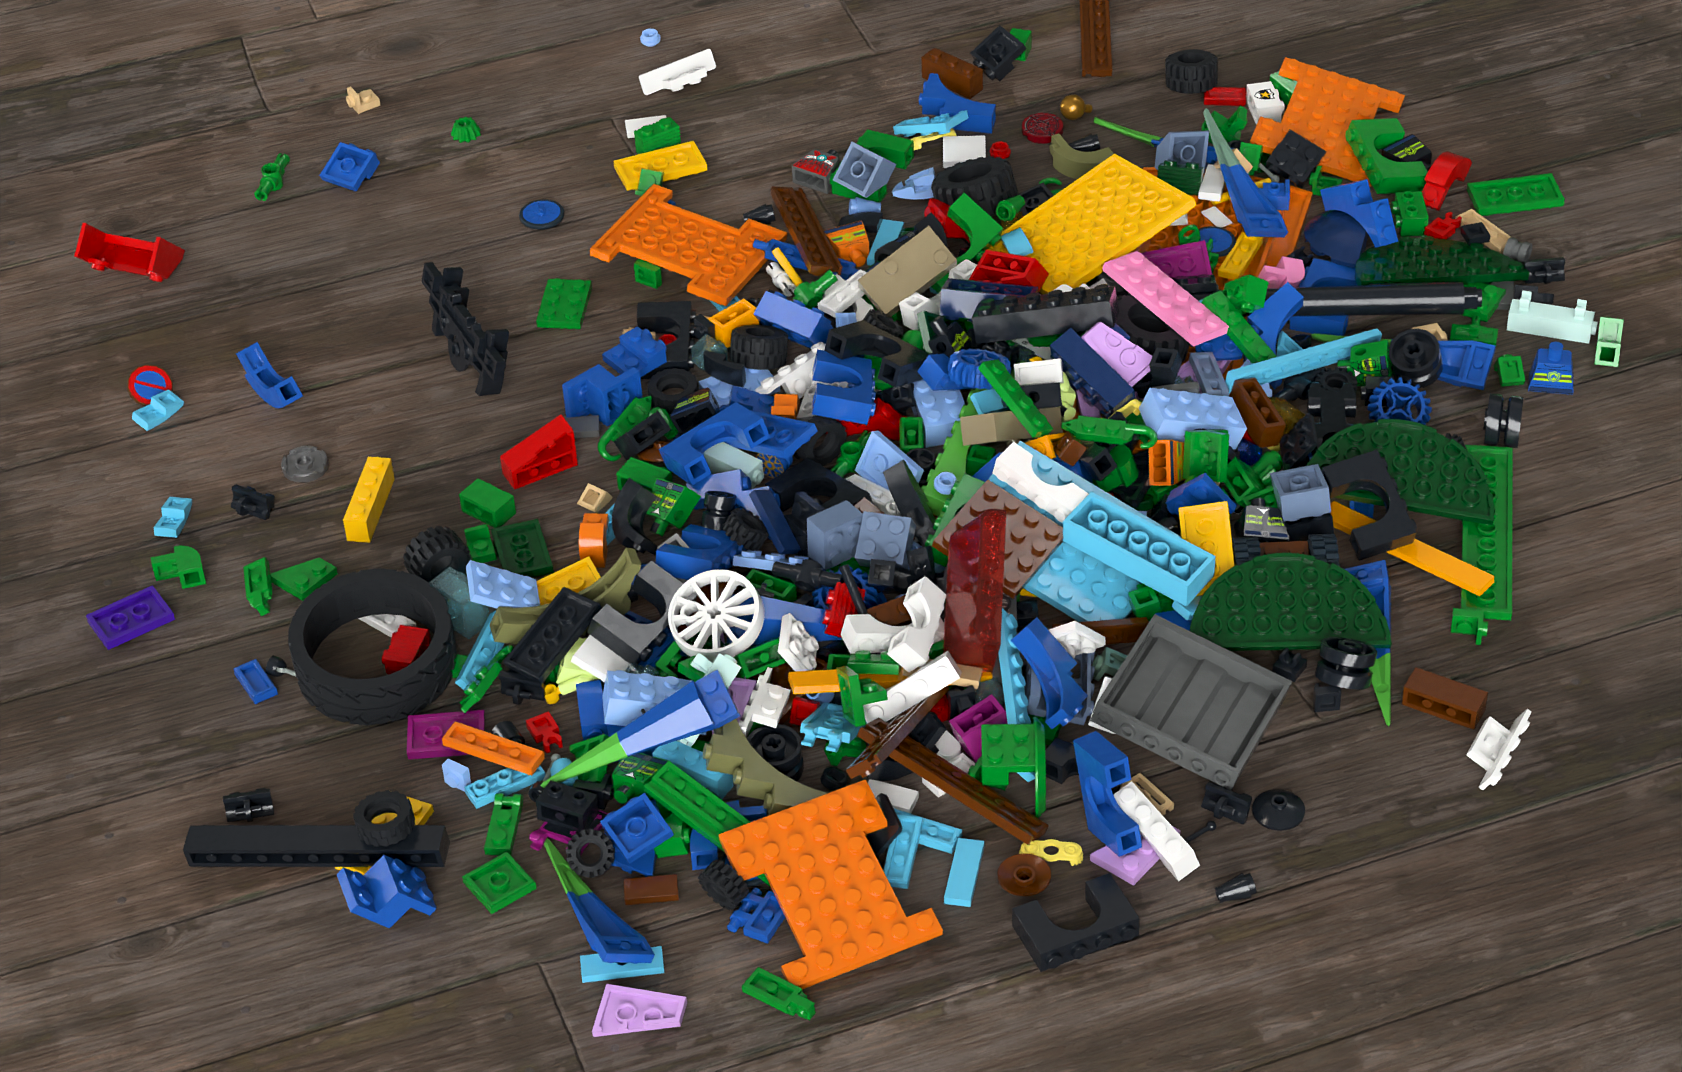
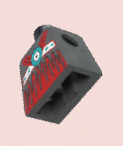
M815 149L803 156L792 165L793 183L828 194L832 188L830 176L840 164L837 151L831 149L825 153Z

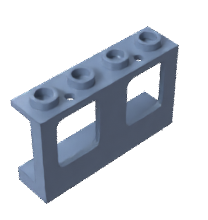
M1095 652L1082 653L1074 658L1080 664V678L1073 679L1088 697L1081 703L1084 707L1078 714L1074 715V718L1069 723L1084 726L1087 716L1092 715L1094 701H1091L1094 693V684L1091 681L1094 676L1095 667L1091 666V664L1093 663ZM1026 660L1025 695L1029 703L1027 712L1030 715L1046 718L1045 697L1042 687Z

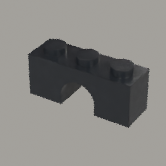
M1056 737L1045 750L1046 777L1063 784L1067 778L1079 775L1074 745ZM1120 785L1111 788L1113 795L1120 790Z

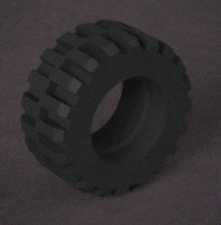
M993 156L969 159L962 163H956L952 167H947L943 172H939L934 177L931 185L934 199H938L951 206L965 193L990 216L997 215L996 208L1000 201L1018 195L1010 163L1001 157L994 158Z
M1131 294L1123 295L1117 299L1119 314L1116 324L1130 336V342L1138 345L1152 356L1156 347L1179 350L1181 364L1185 361L1190 346L1189 342Z

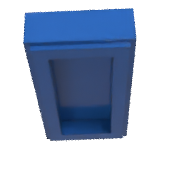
M257 659L233 668L235 676L254 704L278 695L277 688Z

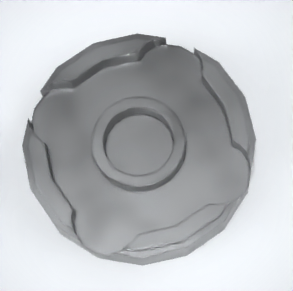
M301 446L289 451V455L282 458L281 468L287 479L303 483L314 481L323 476L328 470L329 463L323 450H317V447Z

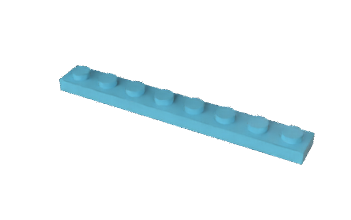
M1376 328L1228 371L1225 379L1229 394L1235 380L1256 378L1259 384L1262 385L1337 363L1338 360L1350 359L1353 346L1380 341L1382 333Z
M1000 607L993 611L1007 723L1031 724L1027 712L1029 703L1024 690L1026 682L1021 668L1023 661L1018 648L1010 641L1017 635L1016 628L1018 624L1012 614H1008ZM1017 772L1027 782L1035 779V772Z

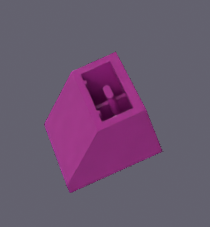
M992 694L949 721L954 737L975 764L982 757L981 725L1008 724L1006 711Z

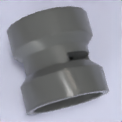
M1510 237L1506 242L1503 255L1523 264L1525 260L1530 258L1533 247L1532 243H1521L1517 239Z

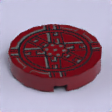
M1032 114L1022 122V134L1027 136V140L1031 142L1047 144L1051 142L1052 135L1060 134L1062 136L1063 121L1054 114Z

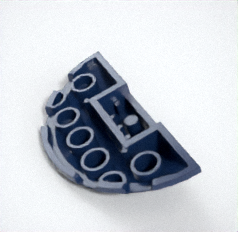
M1329 210L1316 215L1307 223L1304 229V240L1310 243V250L1318 256L1328 255L1331 257L1332 263L1355 268L1357 259L1365 252L1369 237L1366 230L1355 218L1339 210Z

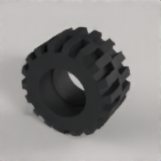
M1197 49L1182 50L1170 54L1165 59L1166 86L1172 91L1186 94L1201 93L1213 89L1218 84L1217 57L1213 53Z
M744 325L737 327L731 333L730 360L734 363L745 364V368L769 370L784 366L787 361L788 334L785 331L767 325Z
M436 526L435 529L430 527L427 528V531L418 533L419 535L411 540V544L407 545L405 549L407 552L403 556L405 560L404 565L408 572L429 582L430 586L435 587L439 592L443 591L444 588H451L454 583L457 584L460 578L466 575V566L471 560L470 551L454 530L446 526L444 528Z

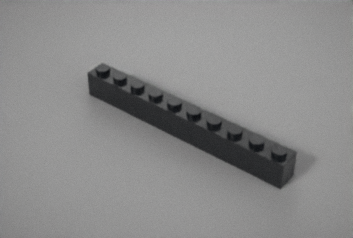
M190 825L183 852L191 867L373 866L383 855L399 859L411 867H445L450 840L445 825H415L412 828L413 831L404 840L385 847L368 845L364 840L362 841L358 835L356 825Z

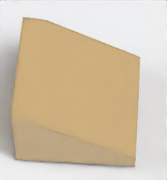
M588 483L577 504L598 513L613 497L608 492Z

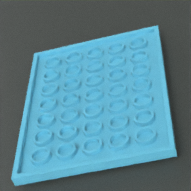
M1019 441L1018 445L1033 455L1031 461L1032 470L1041 481L1054 486L1074 483L1088 494L1093 492L1181 538V536L1034 448ZM992 474L988 479L1063 527V523L1059 522L1053 515L1039 508L1026 496L1019 494L1016 489L1006 482L999 480L996 475ZM1063 541L1026 584L1024 589L1076 621L1086 622L1127 619L1133 611L1129 603L1128 592L1136 590V585L1143 583Z

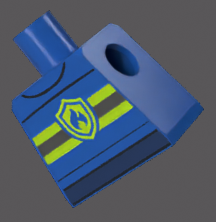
M1551 342L1549 349L1540 348L1537 350L1529 372L1528 391L1573 395L1572 352L1563 350V344L1560 342Z

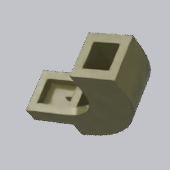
M1060 134L1051 136L1049 148L1053 156V167L1063 175L1074 179H1079L1114 154L1109 147L1092 152L1078 151L1070 147Z

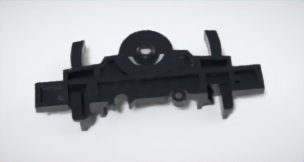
M433 262L424 263L421 282L430 293L429 304L434 310L432 321L434 335H445L448 339L450 360L457 371H465L469 365H472L478 371L479 380L475 390L478 396L500 394L508 355L506 349L509 331L507 329H492L483 332L481 323H477L476 317L472 316L468 311L469 289L468 287L461 288L463 269L461 267L444 268L442 275Z

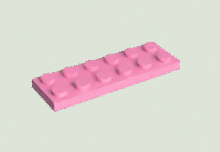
M1135 251L1104 263L1102 270L1193 347L1227 334L1229 326L1140 252Z

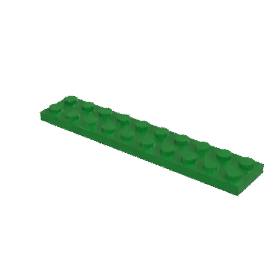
M1465 445L1467 451L1474 457L1487 477L1486 482L1494 501V521L1492 525L1462 520L1461 561L1493 575L1494 583L1481 596L1461 588V609L1484 611L1483 619L1511 621L1513 448Z

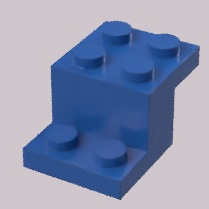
M598 364L562 384L566 418L587 416L589 414L593 416L599 415V421L607 427L613 424L635 397L638 399L643 398L640 371L635 367L615 377Z
M383 855L364 875L344 867L336 874L350 912L389 929L410 908L429 916L437 909L433 900V893L426 883L424 872L417 867L413 868L404 864L399 859Z

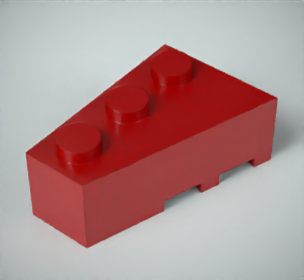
M985 250L969 280L1038 287L1039 292L1049 273L1036 258Z
M559 415L500 456L502 473L514 490L578 465L574 431L562 415Z

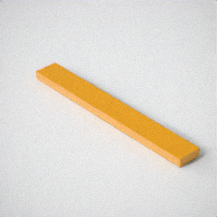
M1333 501L1331 503L1330 514L1333 517L1334 528L1351 535L1353 529L1376 522V520L1338 502ZM1414 539V542L1387 551V553L1478 596H1481L1494 583L1493 575L1417 539Z
M986 661L956 663L983 668L980 684L992 683V673ZM901 667L899 675L858 674L859 680L872 679V681H875L885 689L908 678L903 675V667ZM837 669L789 672L788 681L793 694L840 692Z

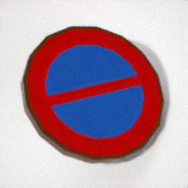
M143 365L131 372L127 380V390L130 397L136 403L147 406L151 403V397L166 390L172 392L173 382L170 375L164 369L156 365Z

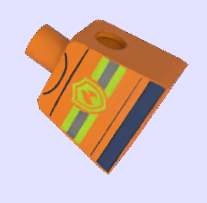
M862 221L824 230L837 258L854 262L856 267H861L865 264L870 251L869 240Z
M1157 440L1156 444L1149 448V486H1172L1184 480L1183 442Z

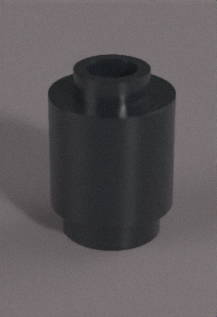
M511 721L499 722L491 732V734L525 745L524 737Z

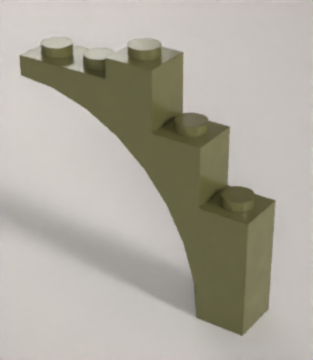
M626 547L618 561L604 576L591 586L578 592V594L599 603L602 608L608 604L624 616L631 606V600L627 593L631 589V583L636 574L641 569V561L637 556L636 550ZM549 604L523 608L498 607L490 622L494 642L517 645ZM588 626L587 629L583 632V634H582L583 636L586 635V633H587V631H588V629H589V626Z
M737 718L720 728L714 729L709 744L705 743L702 757L706 759V770L733 775V784H737V795L764 800L763 807L767 809V816L828 794L827 792L816 790L794 781L765 761L746 739L740 729Z

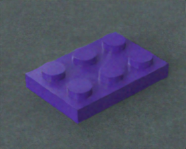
M153 585L86 615L87 622L107 650L175 620L174 613Z

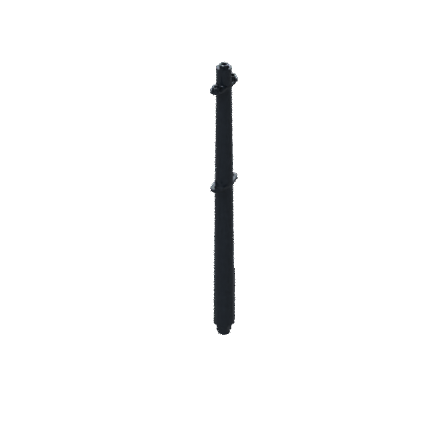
M1463 282L1297 287L1295 289L1304 297L1303 307L1293 316L1463 314L1464 309L1482 307V289L1464 287ZM1217 284V291L1189 294L1199 301L1220 290ZM1267 288L1265 301L1280 288ZM1121 293L1116 295L1118 298H1120L1121 296H1127L1130 293ZM1246 313L1242 316L1248 317L1251 313Z

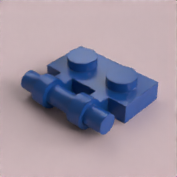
M755 887L741 901L742 905L740 908L732 913L727 929L735 933L739 927H743L745 936L768 944L785 919V915L772 891H768L763 898L760 897L762 895L761 890ZM756 909L753 914H749L751 910Z

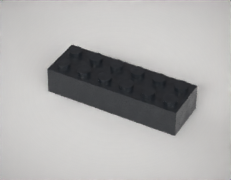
M1101 284L1093 289L1077 287L1068 292L1053 290L1049 294L1044 295L1030 293L1026 297L1019 298L1011 295L1004 297L1003 300L983 299L978 303L972 316L976 344L1064 334L1070 328L1075 332L1088 331L1097 322H1102L1109 328H1114L1119 314L1115 286L1108 287L1107 284Z

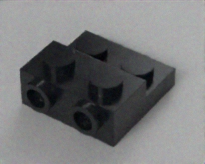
M999 25L970 54L974 59L973 64L975 66L985 69V74L992 81L996 78L1000 82L1015 68L1012 62L1026 50V47Z
M1289 129L1281 143H1278L1268 158L1266 167H1268L1272 174L1281 175L1286 180H1290V185L1303 188L1309 180L1311 173L1315 171L1326 155V151Z
M797 492L795 494L792 513L784 515L801 548L798 556L808 557L807 518L826 509L805 492Z

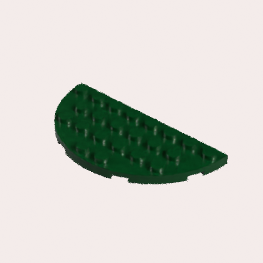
M1421 236V238L1401 237L1398 242L1381 247L1373 246L1363 252L1356 261L1355 281L1358 286L1433 282H1463V284L1528 280L1530 272L1522 266L1521 262L1485 248L1480 243H1471L1468 246L1465 242L1436 239L1431 236Z
M1379 419L1373 423L1355 424L1327 439L1306 465L1318 464L1322 472L1325 466L1378 450L1380 457H1384L1387 462V471L1390 478L1393 477L1395 479L1399 497L1405 500L1408 511L1492 525L1494 521L1493 495L1490 493L1486 482L1487 477L1480 465L1454 439L1450 440L1437 433L1436 429L1421 423L1399 419ZM1355 490L1333 497L1385 506L1376 494L1366 490Z
M1272 553L1257 556L1253 560L1239 566L1235 565L1223 573L1212 583L1200 599L1189 630L1229 651L1284 650L1285 648L1289 650L1320 649L1322 640L1328 637L1349 638L1364 642L1374 648H1391L1392 645L1390 630L1385 616H1383L1376 604L1374 596L1356 577L1334 563L1331 565L1315 559L1314 556L1299 553Z

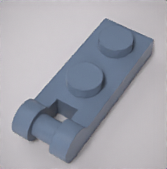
M1213 352L1190 353L1189 362L1202 393L1229 396L1228 387Z

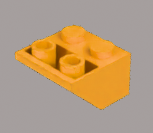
M743 298L708 318L715 325V343L725 350L731 346V333L733 329L744 325H759V320L754 316L756 307Z

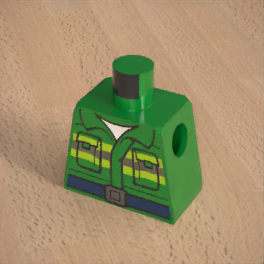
M1388 340L1353 346L1350 359L1338 360L1339 371H1342L1343 368L1347 369L1346 373L1351 371L1353 376L1357 378V386L1360 387L1365 386L1366 377H1392Z
M657 477L652 489V493L657 498L646 513L655 519L650 532L663 537L668 525L678 529L681 528L701 496L686 486Z
M643 753L621 759L612 774L614 798L619 803L625 804L629 799L639 797L645 793L649 800H651L652 797L644 792V785L651 781V778L668 760Z

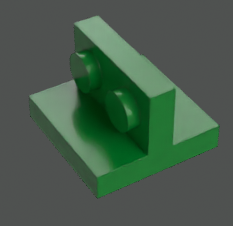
M1228 430L1185 431L1183 479L1191 475L1198 477L1206 473L1215 482H1226L1229 448Z
M848 666L836 667L843 717L855 727L866 725L863 705L888 700L887 690L875 681H872V679L859 680V675Z

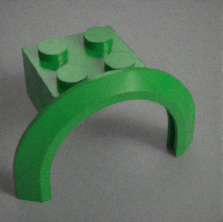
M1033 717V724L981 725L982 785H1009V772H1035V817L1039 818L1046 810L1044 725L1037 717Z

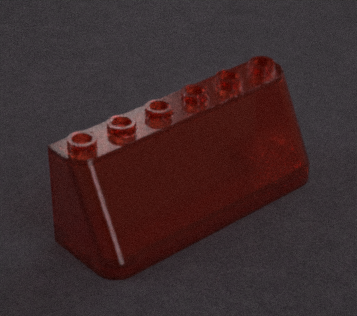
M988 509L953 532L948 543L943 653L949 651L956 664L983 668L982 672L993 671L1001 646L1006 510Z

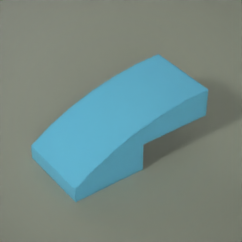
M1021 228L1001 236L1002 243L1007 248L1009 254L1026 256L1034 252Z
M166 390L151 397L150 405L134 411L132 420L148 431L170 418L184 405V401L170 390Z
M169 497L161 507L162 517L154 526V536L177 538L189 516L193 503L192 499Z

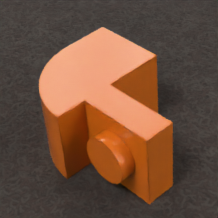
M775 394L774 406H771V415L797 420L800 405L798 394Z
M584 513L583 523H580L579 529L580 560L589 556L595 568H605L608 553L606 541L609 523L608 514Z

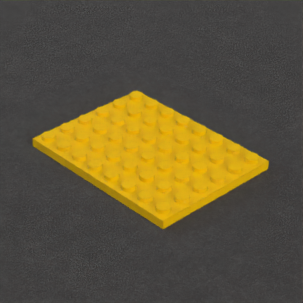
M1114 153L1002 231L1001 236L1018 228L1023 230L1034 251L1025 257L1036 258L1049 273L1039 291L1044 295L1062 284H1066L1073 289L1086 284L1103 272L1102 269L1105 262L1134 251L1138 246L1151 239L1155 234L1194 208L1196 202L1188 194ZM1002 240L995 247L990 246L987 249L1008 253Z

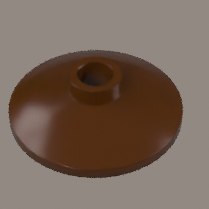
M656 441L654 442V447L642 450L637 454V457L644 461L664 462L659 449L667 445L668 442Z
M1016 854L1008 857L1000 864L997 877L999 884L1007 892L1016 896H1032L1047 888L1051 881V869L1045 860L1036 855Z

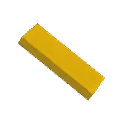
M1242 232L1218 269V276L1231 280L1241 278L1262 245L1263 237H1247L1246 233Z

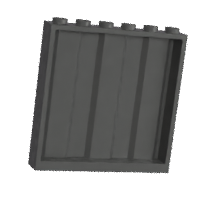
M1154 614L1096 703L1090 721L1232 791L1284 702L1292 681Z

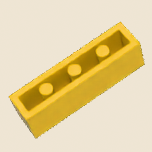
M368 456L343 519L347 541L371 542L395 480L391 458Z

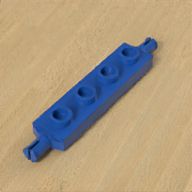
M775 239L769 242L754 240L753 248L765 251L766 259L778 262L772 251L779 247L792 266L808 271L795 245ZM838 258L842 265V272L839 276L843 280H847L860 270L856 269L854 262Z

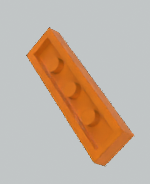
M456 721L442 737L443 746L531 776L545 759L544 751Z

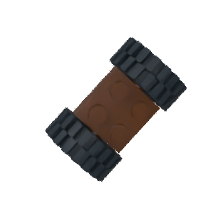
M1335 534L1309 535L1307 541L1259 543L1258 537L1232 538L1235 565L1238 566L1253 560L1257 556L1272 553H1299L1314 556L1315 559L1331 565L1334 563L1340 567Z

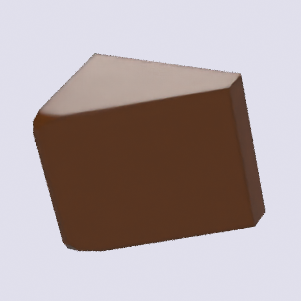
M1068 431L1054 447V451L1061 460L1070 466H1074L1086 451V447Z

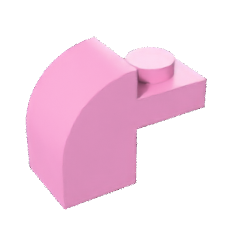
M1282 256L1276 267L1264 265L1258 278L1268 281L1267 288H1280L1287 282L1294 288H1297L1305 276L1303 260Z

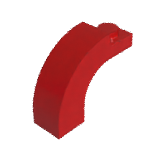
M1448 151L1438 156L1424 179L1426 184L1422 194L1426 207L1440 211L1454 180L1464 182L1472 164L1469 158Z

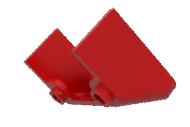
M82 223L74 257L91 264V268L98 271H104L105 268L149 276L150 280L162 283L163 279H168L183 260L185 250L161 237H156L155 242L107 234L87 223Z

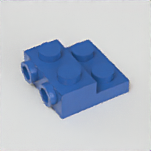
M340 142L319 176L323 181L357 191L364 178H371L380 162L377 159L376 153L372 150H363L350 143L348 145Z
M638 326L619 336L620 344L602 354L603 361L619 374L635 367L640 371V377L667 362L665 343L662 340H654L648 329L642 330Z
M1206 473L1171 490L1165 502L1168 511L1172 515L1177 514L1178 516L1180 507L1228 501L1229 514L1233 513L1237 507Z
M645 793L630 799L625 806L617 811L608 813L600 821L606 835L629 864L674 836L669 825Z

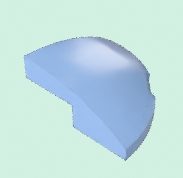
M932 167L909 176V179L905 180V186H903L902 182H899L892 190L893 196L913 200L934 198L931 189L933 179L936 177L934 168Z

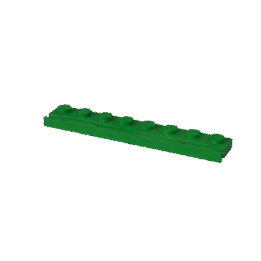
M670 761L651 778L648 784L644 785V792L722 851L724 849L719 841V834L750 823L748 819ZM765 874L757 876L768 886H770Z

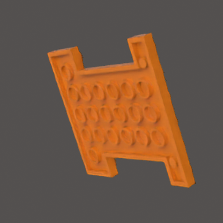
M1285 57L1279 71V76L1298 81L1281 123L1260 116L1250 143L1262 145V152L1271 155L1290 129L1326 151V155L1318 165L1322 166L1323 172L1354 182L1368 179L1350 144L1346 140V130L1349 128L1351 120L1374 119L1378 107L1399 114L1405 95Z
M653 184L590 248V256L602 261L610 262L619 252H622L631 257H636L669 271L687 276L692 279L687 284V292L727 306L769 260L765 258V251L753 248L754 240L769 242L775 239L785 242L787 240V232L752 219H748L739 229L667 203L672 198L673 191Z
M866 779L719 834V841L733 870L735 869L737 871L736 874L743 878L742 882L765 874L804 955L800 959L782 965L781 971L786 981L802 989L943 935V929L932 908L906 917L865 836L887 827V820Z

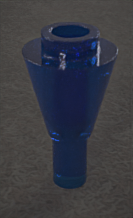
M1242 437L1237 446L1240 460L1247 465H1253L1261 458L1262 449Z

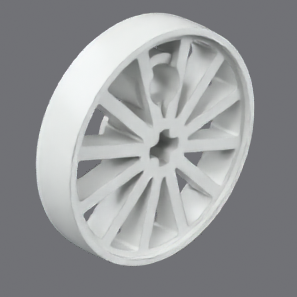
M710 570L690 578L678 589L670 603L668 621L672 636L684 653L690 657L697 656L699 653L710 662H713L719 653L723 656L727 654L735 657V655L744 652L753 644L763 626L764 605L755 587L744 576L729 570ZM719 582H728L719 598ZM708 584H711V602L700 589ZM740 585L745 588L731 598L737 586ZM695 592L705 606L698 602L687 600V598ZM753 597L754 604L738 606ZM697 612L695 615L689 617L690 614ZM754 614L751 623L737 618L738 616ZM686 624L687 628L678 633V626ZM735 626L746 630V632L737 639L730 630V627ZM700 632L693 645L686 642ZM725 632L732 643L720 648V635ZM712 635L713 648L702 649L708 637Z

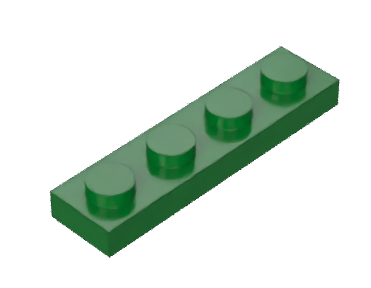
M1221 290L1203 299L1201 303L1229 326L1227 335L1252 364L1277 357Z
M999 359L982 362L978 369L1032 438L1049 435L1053 428L1048 423L1047 418L1040 413L1032 399L1025 394L1019 383L1006 370L1005 365Z

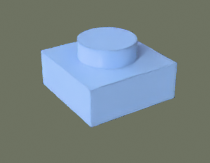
M854 312L835 313L836 328L857 322L856 313Z
M447 759L442 764L445 783L452 788H458L465 792L464 787L471 784L469 768L450 759Z

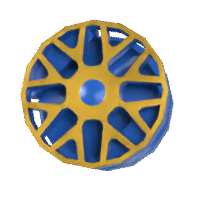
M758 453L756 458L763 462L764 475L770 478H775L782 474L793 463V456L787 459Z

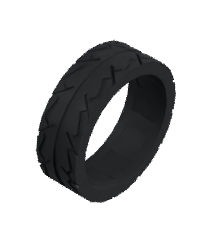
M393 569L360 570L358 573L355 571L332 579L304 599L296 610L289 626L288 644L301 693L311 706H316L315 709L325 716L344 723L348 721L350 722L349 724L375 725L384 724L388 721L394 722L413 715L426 708L427 704L430 705L444 692L453 676L451 670H454L456 664L454 660L457 656V647L451 614L447 612L449 608L445 598L435 587H431L429 582L417 575L404 571L396 572L397 570ZM370 615H403L425 625L434 634L428 648L417 660L395 673L378 678H344L327 672L313 661L314 654L319 645L330 633L352 620Z

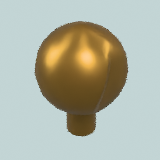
M1068 95L1062 100L1060 111L1066 119L1076 120L1081 118L1084 113H1091L1092 105L1085 104L1084 100L1078 95Z

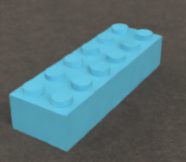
M1093 492L1063 521V541L1184 606H1187L1214 577L1216 556Z

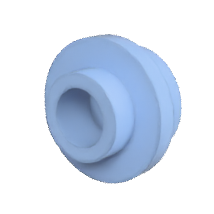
M646 29L642 32L640 40L642 44L653 47L660 42L661 38L657 30Z
M950 472L940 473L934 480L936 491L949 495L956 481L955 475Z

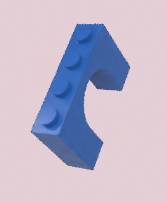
M1313 258L1310 267H1306L1304 280L1299 284V287L1358 286L1355 281V268ZM1292 316L1289 319V329L1310 334L1344 336L1348 328L1349 316Z
M817 349L812 369V380L829 384L846 381L849 384V388L817 383L812 401V415L867 425L869 416H874L876 403H874L876 394L874 391L875 369H872V360L855 356L841 360L824 350Z
M735 402L659 449V452L668 470L690 485H694L712 474L703 454L710 447L725 441H738L752 449L769 439L770 435L762 417Z
M690 524L682 530L681 537L689 548L664 544L656 550L655 564L675 578L689 580L706 571L730 569L733 566L734 556L741 554L742 551L747 549L743 545H737L738 542L732 541L730 539L731 536L725 534L726 531Z
M1097 731L1073 740L1088 830L1119 857L1142 848L1139 825L1123 812L1111 788L1131 780L1128 757Z

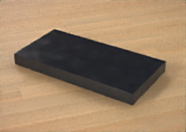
M563 587L503 663L506 667L543 684L590 625L592 618L602 609L601 605Z

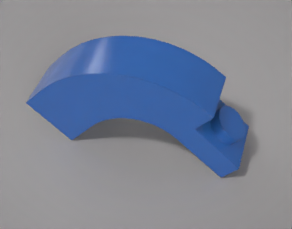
M258 342L236 353L247 373L244 375L255 392L270 406L283 408L303 396L292 376L283 378L276 373Z
M739 800L726 803L750 822L767 816V810L763 806L740 808ZM692 829L690 836L692 870L706 869L712 861L718 860L719 848Z

